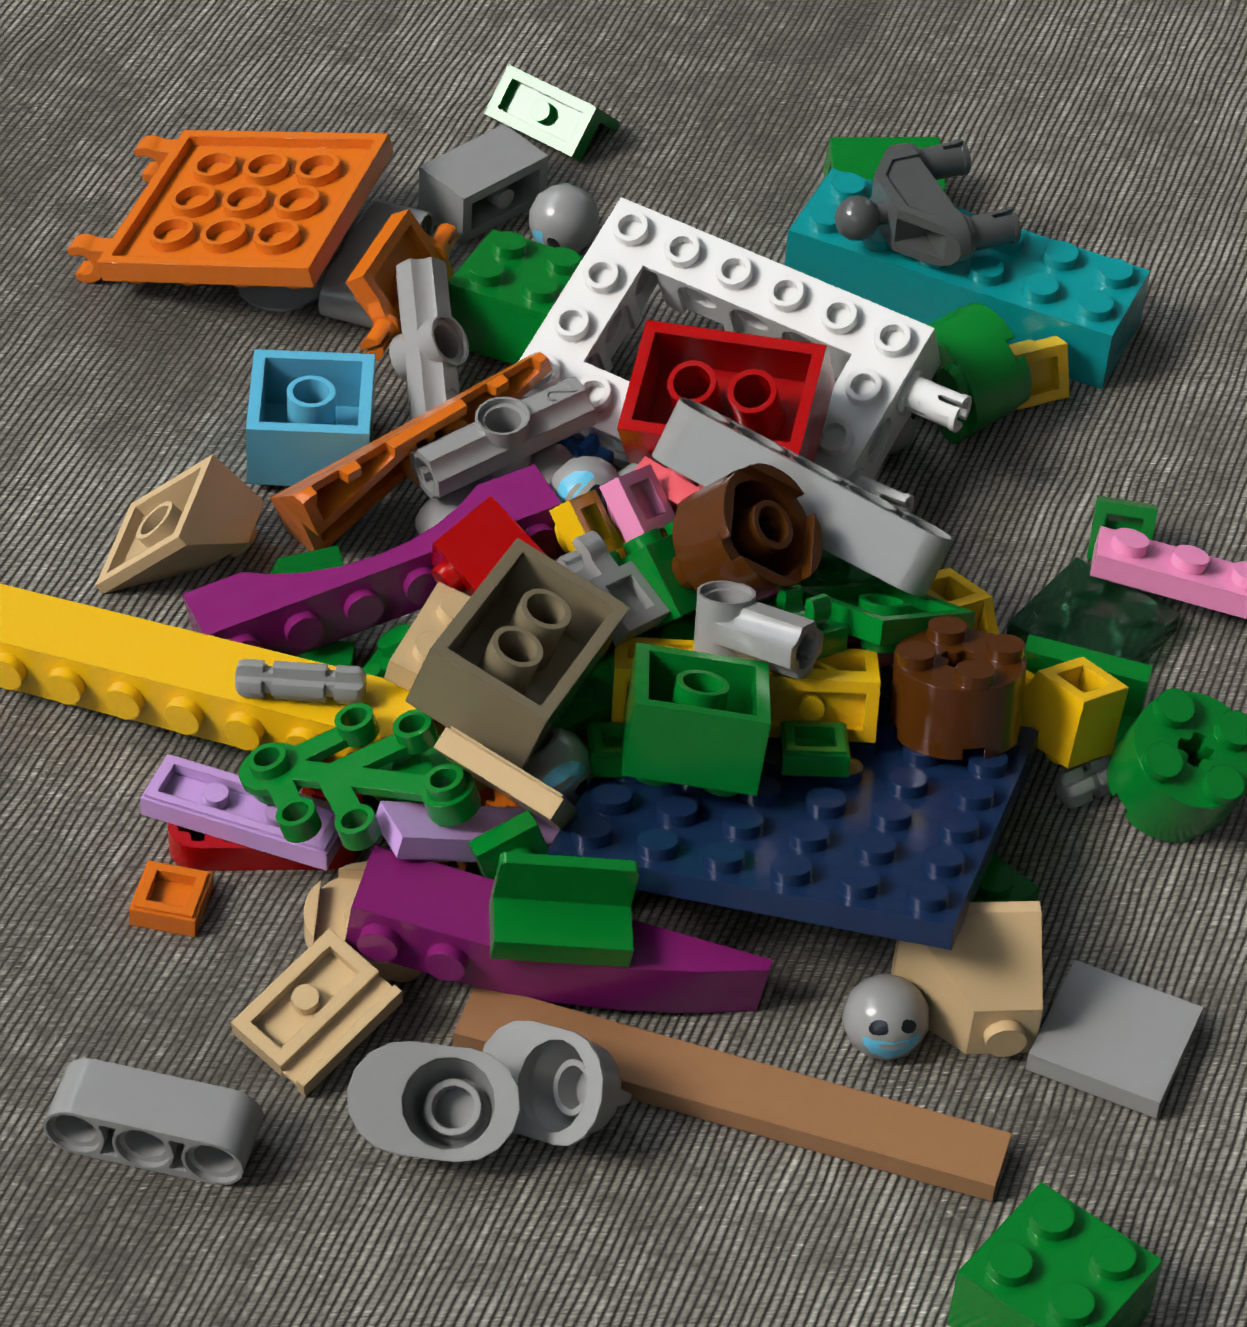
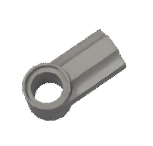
M719 580L704 583L697 588L693 651L769 662V670L798 680L812 672L813 665L817 657L822 653L823 631L817 628L816 621L755 601L756 591L743 583Z

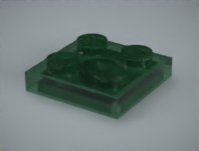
M1076 557L1008 621L1006 634L1021 638L1025 645L1029 634L1145 663L1177 631L1180 613L1132 587L1090 576L1091 565Z

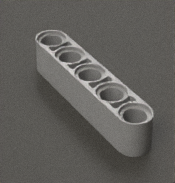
M679 398L652 453L653 458L661 464L704 487L735 470L756 463L768 464L780 469L790 476L804 492L797 499L803 507L806 516L813 513L816 514L822 533V549L914 596L926 597L954 542V538L935 525L713 409L687 398Z

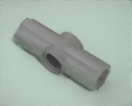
M434 257L424 259L410 258L396 265L402 333L392 339L389 355L396 373L407 382L410 421L460 394L457 366L464 363L469 355L467 335L462 326L451 316L446 262Z
M576 377L569 380L566 379L521 401L512 397L491 398L479 405L475 412V422L411 451V467L419 480L420 487L431 500L437 497L440 498L487 475L498 478L530 466L532 464V454L595 425L596 409L591 403L586 387Z

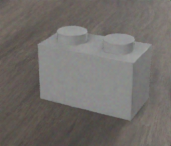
M502 124L419 166L418 209L431 212L433 222L437 226L442 223H449L455 226L457 230L454 233L460 232L459 242L463 244L531 208L537 195L547 189L549 156L510 127Z

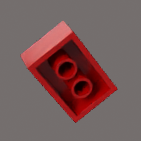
M646 320L617 426L628 462L639 464L644 456L667 468V466L654 459L652 453L679 398L682 397L709 407L815 463L835 384L827 345Z

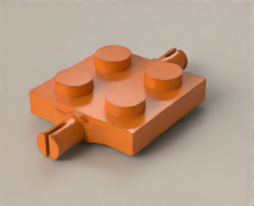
M410 209L392 214L345 282L354 294L356 301L363 307L373 322L372 329L360 344L361 351L367 349L364 354H375V360L382 358L387 347H390L392 339L402 333L396 265L410 258L424 259L434 257L446 262L448 281L454 275L449 261V253L460 240V232L454 233L457 230L455 226L449 223H442L437 228L434 236L431 237L423 230Z

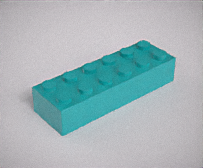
M832 168L789 228L785 266L926 325L957 307H964L971 302L981 303L992 309L1009 326L1015 337L1007 342L1008 345L1029 339L1036 341L1053 336H1058L1067 342L1069 379L1099 389H1103L1141 323L1150 270L1129 264L1122 259L1110 258L1076 247L1066 241H1057L1021 229V237L1016 244H1005L977 250L967 262L949 266H936L893 251L878 228L873 236L863 241L848 240L836 228L835 212L841 201L851 196H865L871 200L873 181L862 178L855 173L843 172ZM956 207V209H959L960 212L965 213L968 217L977 215L963 208Z

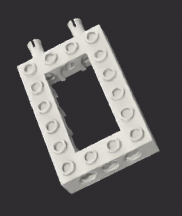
M621 197L520 358L522 360L533 353L541 352L549 358L553 369L525 394L520 401L566 379L569 380L576 377L586 387L591 403L596 409V424L572 436L584 441L590 433L595 434L599 439L600 446L614 452V465L621 468L630 465L631 463L628 462L617 430L630 381L610 373L613 368L611 359L630 328L637 329L642 321L640 312L659 283L663 299L668 306L681 313H685L688 309L723 324L725 331H740L745 334L827 345L834 377L837 381L834 384L815 463L911 513L914 505V496L873 480L874 476L911 413L942 425L955 433L963 426L962 422L958 421L957 418L959 417L966 421L972 404L971 396L958 393L931 381L941 364L935 328Z

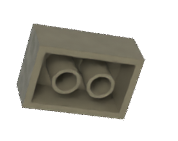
M517 538L432 645L405 702L449 729L453 726L523 769L603 660L630 607Z

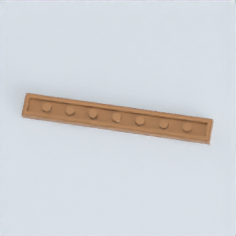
M474 987L453 1032L454 1047L472 1048L482 1052L485 1043L495 1031L512 1021H537L579 1033L591 1042L597 1043L612 1055L618 1065L621 1089L631 1093V1099L991 1202L995 1195L1012 1133L527 996Z

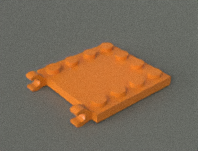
M183 130L178 139H164L155 135L145 136L134 149V154L138 157L147 156L155 160L154 162H149L141 174L142 179L149 183L113 238H101L92 234H80L74 238L67 249L68 255L83 256L88 259L83 261L75 273L76 278L86 283L96 282L102 277L103 281H123L132 284L153 282L180 283L185 286L215 284L233 285L239 288L250 286H276L289 289L314 288L394 153L389 133Z

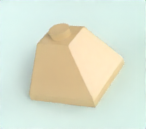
M212 454L130 504L95 587L103 594L207 568L229 554L232 557L239 556L250 547L258 534L255 526L265 502Z
M1040 901L970 902L967 916L952 950L896 940L891 974L903 977L920 988L929 1006V1030L965 1054H991L997 1057H1009L1018 1053H1029L1039 1032L1043 1013L1042 910Z

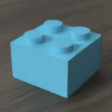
M254 349L246 423L247 484L292 486L372 442L375 354Z

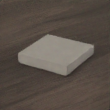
M1074 960L1032 1045L1025 1069L1157 1118L1199 1026L1204 1007Z

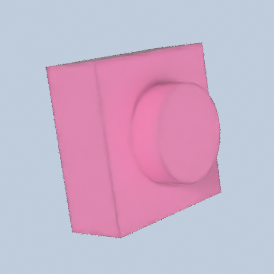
M651 464L619 476L599 487L607 503L609 516L612 522L619 528L625 542L657 527L660 530L666 524L674 521L675 513Z

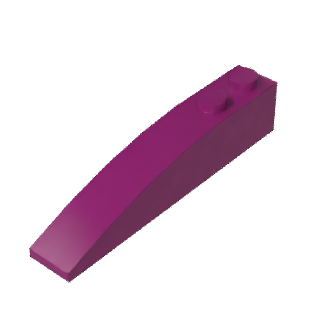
M373 845L351 907L345 942L359 954H363L371 960L390 962L429 973L435 978L444 981H456L477 988L527 996L547 1002L612 1010L672 1013L757 1011L772 964V959L633 919L634 952L629 968L490 959L489 900L494 879L428 860L398 859L392 850Z

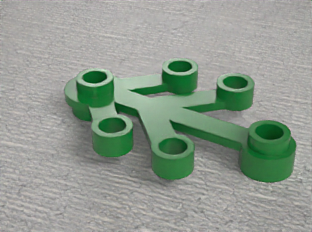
M350 704L336 714L334 719L335 728L296 746L274 742L260 745L246 757L239 768V779L244 790L261 803L275 804L277 808L275 817L283 837L292 843H301L312 839L319 833L322 827V821L314 802L307 797H300L298 792L302 787L322 790L336 816L335 828L340 840L346 849L352 851L371 847L381 836V828L374 810L368 805L360 804L356 794L423 802L429 818L437 825L445 827L460 825L470 820L481 806V798L472 775L456 764L446 763L432 768L426 775L378 769L409 754L415 755L426 752L436 744L438 733L432 718L418 709L407 711L394 721V734L368 745L376 739L380 731L374 712L368 704ZM368 745L334 762H319L347 747L358 748Z

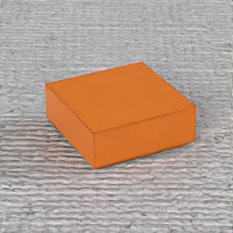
M148 860L129 907V924L196 937L214 889L213 872Z

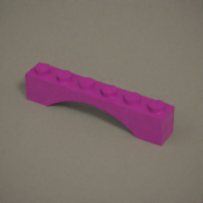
M530 465L477 485L466 499L438 524L414 539L377 556L344 566L311 572L283 574L240 572L183 593L182 596L192 631L292 656L303 654L422 609L437 585L431 573V570L434 568L432 564V543L491 495L548 557L554 560L567 554L557 541L554 530L555 522L549 510L562 503L536 465Z

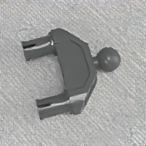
M962 139L920 149L910 143L889 146L874 174L871 200L865 196H851L841 201L834 216L838 232L850 241H863L873 236L878 228L893 251L936 266H949L967 262L977 250L1005 244H1016L1021 237V225L1016 212L1013 213L1012 207H1004L1001 210L968 217L965 213L956 209L936 180L954 176H965L970 173V152L967 145H963L964 141Z

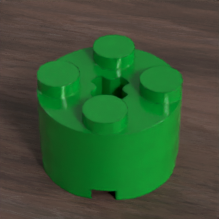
M971 302L964 307H957L927 324L935 328L941 361L931 381L958 393L967 394L972 398L970 412L966 421L959 417L957 418L963 425L958 432L954 433L938 424L941 433L950 443L958 444L1013 412L1029 400L1032 379L1025 355L1015 359L1007 343L1015 336L1004 320L992 309L981 303Z
M1178 688L1166 689L1158 698L1150 702L1117 743L1107 765L1108 787L1112 797L1117 793L1121 802L1128 810L1124 816L1129 822L1146 835L1170 843L1193 841L1196 836L1210 833L1216 829L1247 793V715L1241 711L1232 710L1224 703L1208 695L1184 691Z

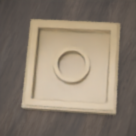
M453 726L450 729L446 727L434 745V748L452 764H456L463 770L468 771L475 779L525 810H529L530 813L559 831L577 814V808L563 794Z

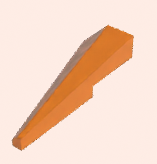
M541 352L533 353L270 497L286 532L310 551L330 547L406 476L420 487L419 480L411 467V451L475 422L476 410L479 405L488 399L512 397L520 400L553 370L549 358Z

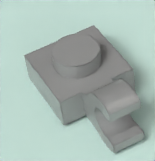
M593 530L576 537L572 541L577 550L569 552L556 560L559 564L630 607L613 639L616 646L658 626L670 613L669 608L635 564L630 561L618 566L610 555L602 537Z

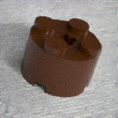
M756 463L735 470L682 499L677 506L672 531L676 554L672 560V571L675 579L685 589H695L696 592L700 585L710 581L724 580L743 583L756 591L755 601L760 603L776 597L782 589L799 585L817 569L822 554V533L816 514L813 513L806 516L803 507L797 499L804 492L785 472L768 464Z
M952 616L935 617L929 620L927 630L903 639L894 651L889 715L890 727L893 725L897 727L896 738L904 746L915 752L946 760H963L964 749L985 747L984 758L997 756L1011 749L1017 743L1021 729L1027 666L1025 642L1014 635H995L985 631L969 629L965 621Z

